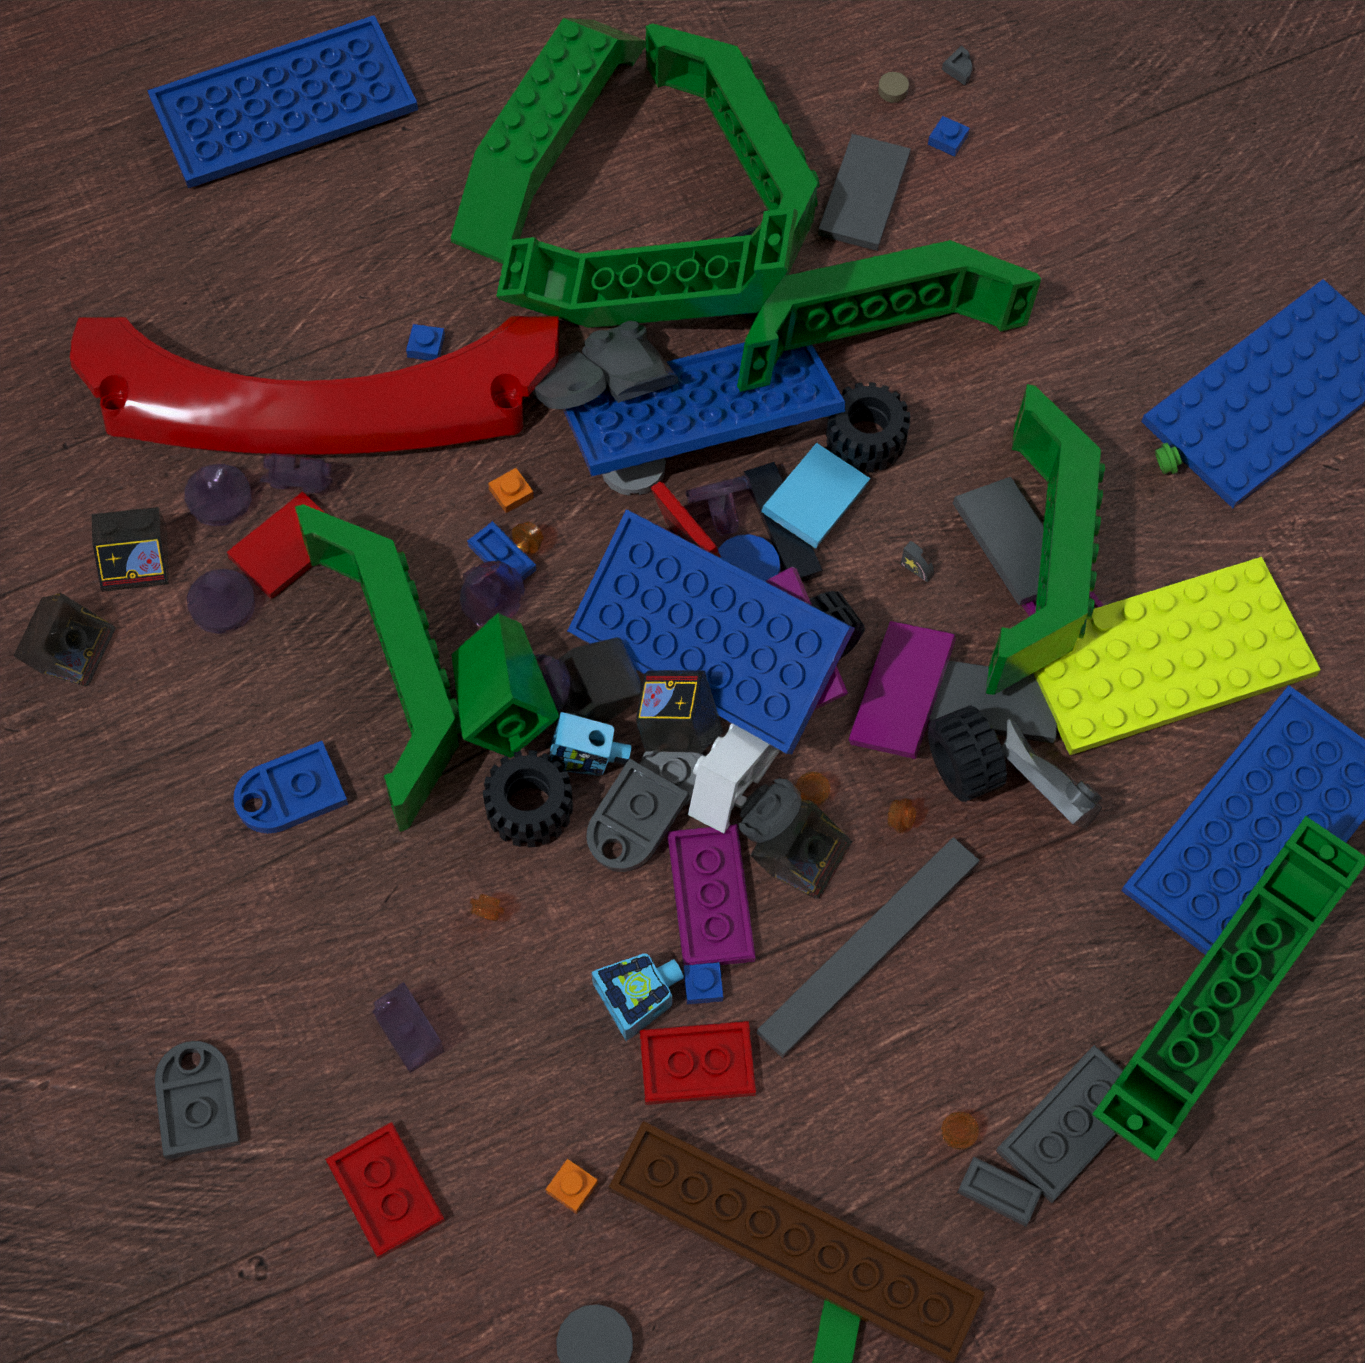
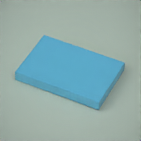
M816 443L765 503L761 512L814 548H817L865 489L870 478Z

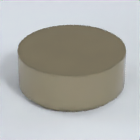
M888 72L879 80L878 93L885 101L892 103L900 102L908 94L909 81L901 73Z

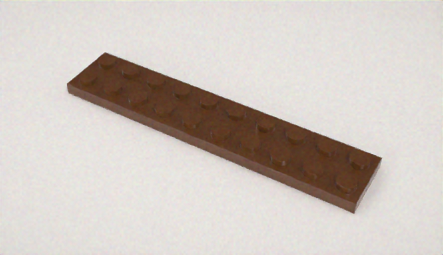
M645 1121L641 1123L608 1187L610 1192L804 1291L834 1304L859 1317L861 1320L946 1363L955 1362L985 1292Z

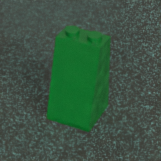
M498 613L451 654L461 732L465 741L512 758L514 752L523 749L560 717L520 622Z

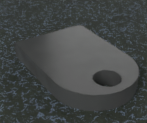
M577 351L559 359L555 367L531 393L548 408L567 409L595 399L605 390L607 383L602 369Z
M629 758L588 824L587 844L594 858L605 868L617 872L632 871L643 866L652 857L689 799V792ZM611 842H617L622 845V853L616 859H608L603 853L606 845Z
M201 1041L184 1042L170 1049L160 1060L155 1073V1090L164 1158L167 1160L241 1145L231 1070L223 1054L211 1044ZM189 1053H198L201 1056L199 1065L192 1070L183 1069L181 1062L184 1056Z

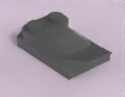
M627 321L619 327L606 331H595L585 340L582 354L602 369L607 383L606 389L618 403L678 384V377L647 339L646 328L636 321Z
M1008 719L1006 721V740L1001 746L1004 756L1073 825L1086 829L1101 811L1102 806L1098 802L1102 797L1088 783L1085 784L1083 781L1076 783L1057 766L1038 757L1022 734L1017 723Z

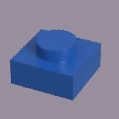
M942 116L929 136L928 145L955 157L968 137L970 128Z
M413 324L406 349L407 357L429 361L440 357L445 338L444 328Z
M720 962L684 965L687 1005L723 1001Z

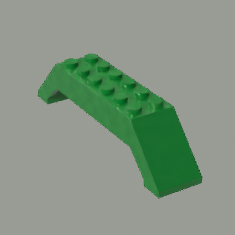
M563 18L475 150L450 237L452 243L503 264L508 240L520 239L533 196L618 64L624 63L633 67L646 47L645 40L595 20Z
M653 23L646 25V67L657 87L668 86L704 98L767 210L795 208L797 210L789 267L786 273L788 275L814 222L815 207L818 206L817 188L820 186L815 170L809 169L803 149L795 145L788 124L782 123L777 105L774 101L770 102L764 83L761 79L755 77L750 59L742 55L738 46Z
M795 208L764 211L761 224L751 235L578 253L540 242L535 237L508 240L496 297L501 301L539 313L559 316V319L587 328L621 325L627 321L647 323L757 313L788 272L798 212Z
M952 240L786 275L761 307L745 339L737 387L742 392L770 385L773 368L784 351L954 312L994 325L1000 332L1028 325L1041 278L1038 273Z
M1029 384L1026 386L1015 420L1011 450L1019 451L1047 481L1036 607L1034 614L1011 629L1001 628L988 665L985 694L991 695L999 693L1073 651L1077 639H1083L1087 619L1091 620L1094 610V599H1089V592H1093L1097 572L1091 571L1092 564L1096 563L1099 544L1093 542L1094 536H1098L1101 524V517L1096 516V509H1100L1103 498V490L1098 489V483H1102L1105 472V464L1100 463L1101 449L1035 385Z
M304 504L295 506L311 565L321 564L361 584L412 735L393 772L384 775L389 801L399 831L408 830L459 747L457 733L461 732L459 709L455 698H451L450 684L444 668L441 669L437 645L434 638L431 639L425 611L420 609L419 595L414 580H410L409 567L404 551L397 552L393 540Z
M1305 816L1120 1073L1092 1116L1156 1162L1177 1133L1195 1102L1317 929L1365 866V856Z

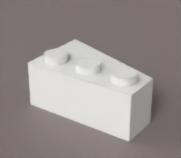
M731 723L727 734L724 737L719 736L715 740L710 753L707 756L702 755L695 764L693 774L696 775L688 815L725 833L730 826L729 818L734 806L742 808L747 800L742 794L752 782L759 783L780 750Z

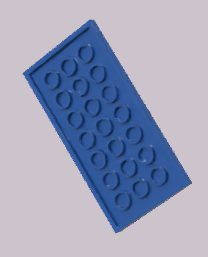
M375 15L147 90L188 188L418 110L417 101Z
M1322 279L1144 414L1141 422L1163 443L1167 442L1170 448L1175 446L1181 460L1229 506L1235 508L1365 405V316Z
M743 342L667 361V364L678 377V384L619 403L605 388L595 399L576 407L563 409L592 477L662 458H669L685 452L704 449L720 443L735 441L759 433L798 425L802 422L829 417L845 412V401L813 345L784 351L773 368L770 385L740 392L737 383L745 343Z
M626 509L567 631L645 675H700L695 703L784 753L792 755L855 628Z
M1288 685L1127 881L1121 891L1203 954H1206L1305 816L1345 843L1365 820V739Z

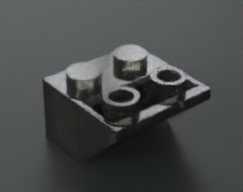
M615 637L572 648L547 666L568 714L606 724L641 699L643 684L621 638Z

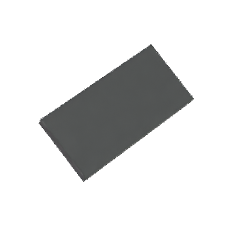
M852 134L819 226L818 236L878 251L911 148Z
M1008 477L955 496L953 505L1017 604L1020 606L1036 600L1043 525L1013 479Z
M956 661L948 662L928 725L934 719L972 705L987 718L996 735L1007 736L1006 721L1010 719L1017 723L1026 739L1054 743L1057 723L1034 673L999 693L991 695L985 694L988 666Z
M1095 1045L1091 1047L996 1149V1152L1029 1183L1043 1190L1041 1194L1051 1203L1056 1200L1116 1134L1093 1117L1092 1114L1123 1070Z

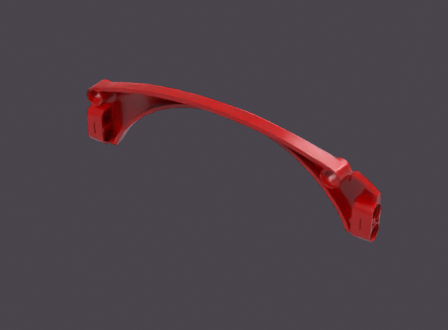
M511 316L498 328L477 341L428 362L370 376L334 380H276L216 370L191 362L163 349L136 330L126 317H79L72 336L69 358L71 367L86 384L94 397L101 398L100 407L105 431L110 436L195 449L260 454L310 455L399 451L451 445L520 433L524 427L523 397H528L541 380L555 367V364L558 363L559 316Z

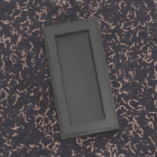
M973 1157L957 1193L1026 1227L1043 1190Z

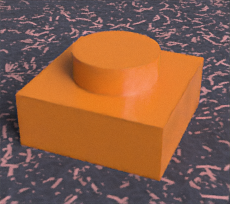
M517 468L488 483L490 492L505 513L534 498L533 490Z
M567 1159L545 1190L547 1194L577 1214L597 1186L598 1180Z

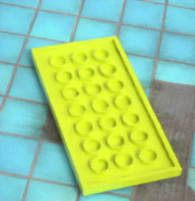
M1259 557L1095 608L1091 620L1087 619L1083 639H1077L1073 651L1034 672V676L1054 716L1057 729L1069 755H1073L1315 677L1321 669L1263 558Z

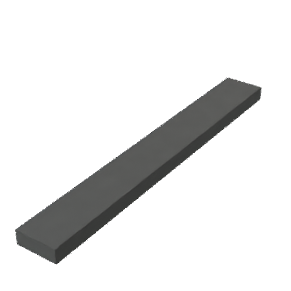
M953 837L757 1029V1034L778 1055L784 1058L978 865L980 860Z

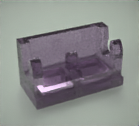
M404 982L373 1003L375 1009L372 1010L373 1015L409 1073L444 1052L441 1040Z

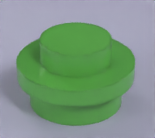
M1167 442L1161 444L1162 448L1156 449L1155 455L1162 473H1178L1177 466L1181 465L1182 461L1175 446L1170 448Z

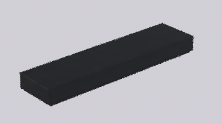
M775 462L744 471V480L772 544L779 555L784 571L791 567L796 568L802 582L822 576L823 570L812 546L761 512L765 503L783 483Z

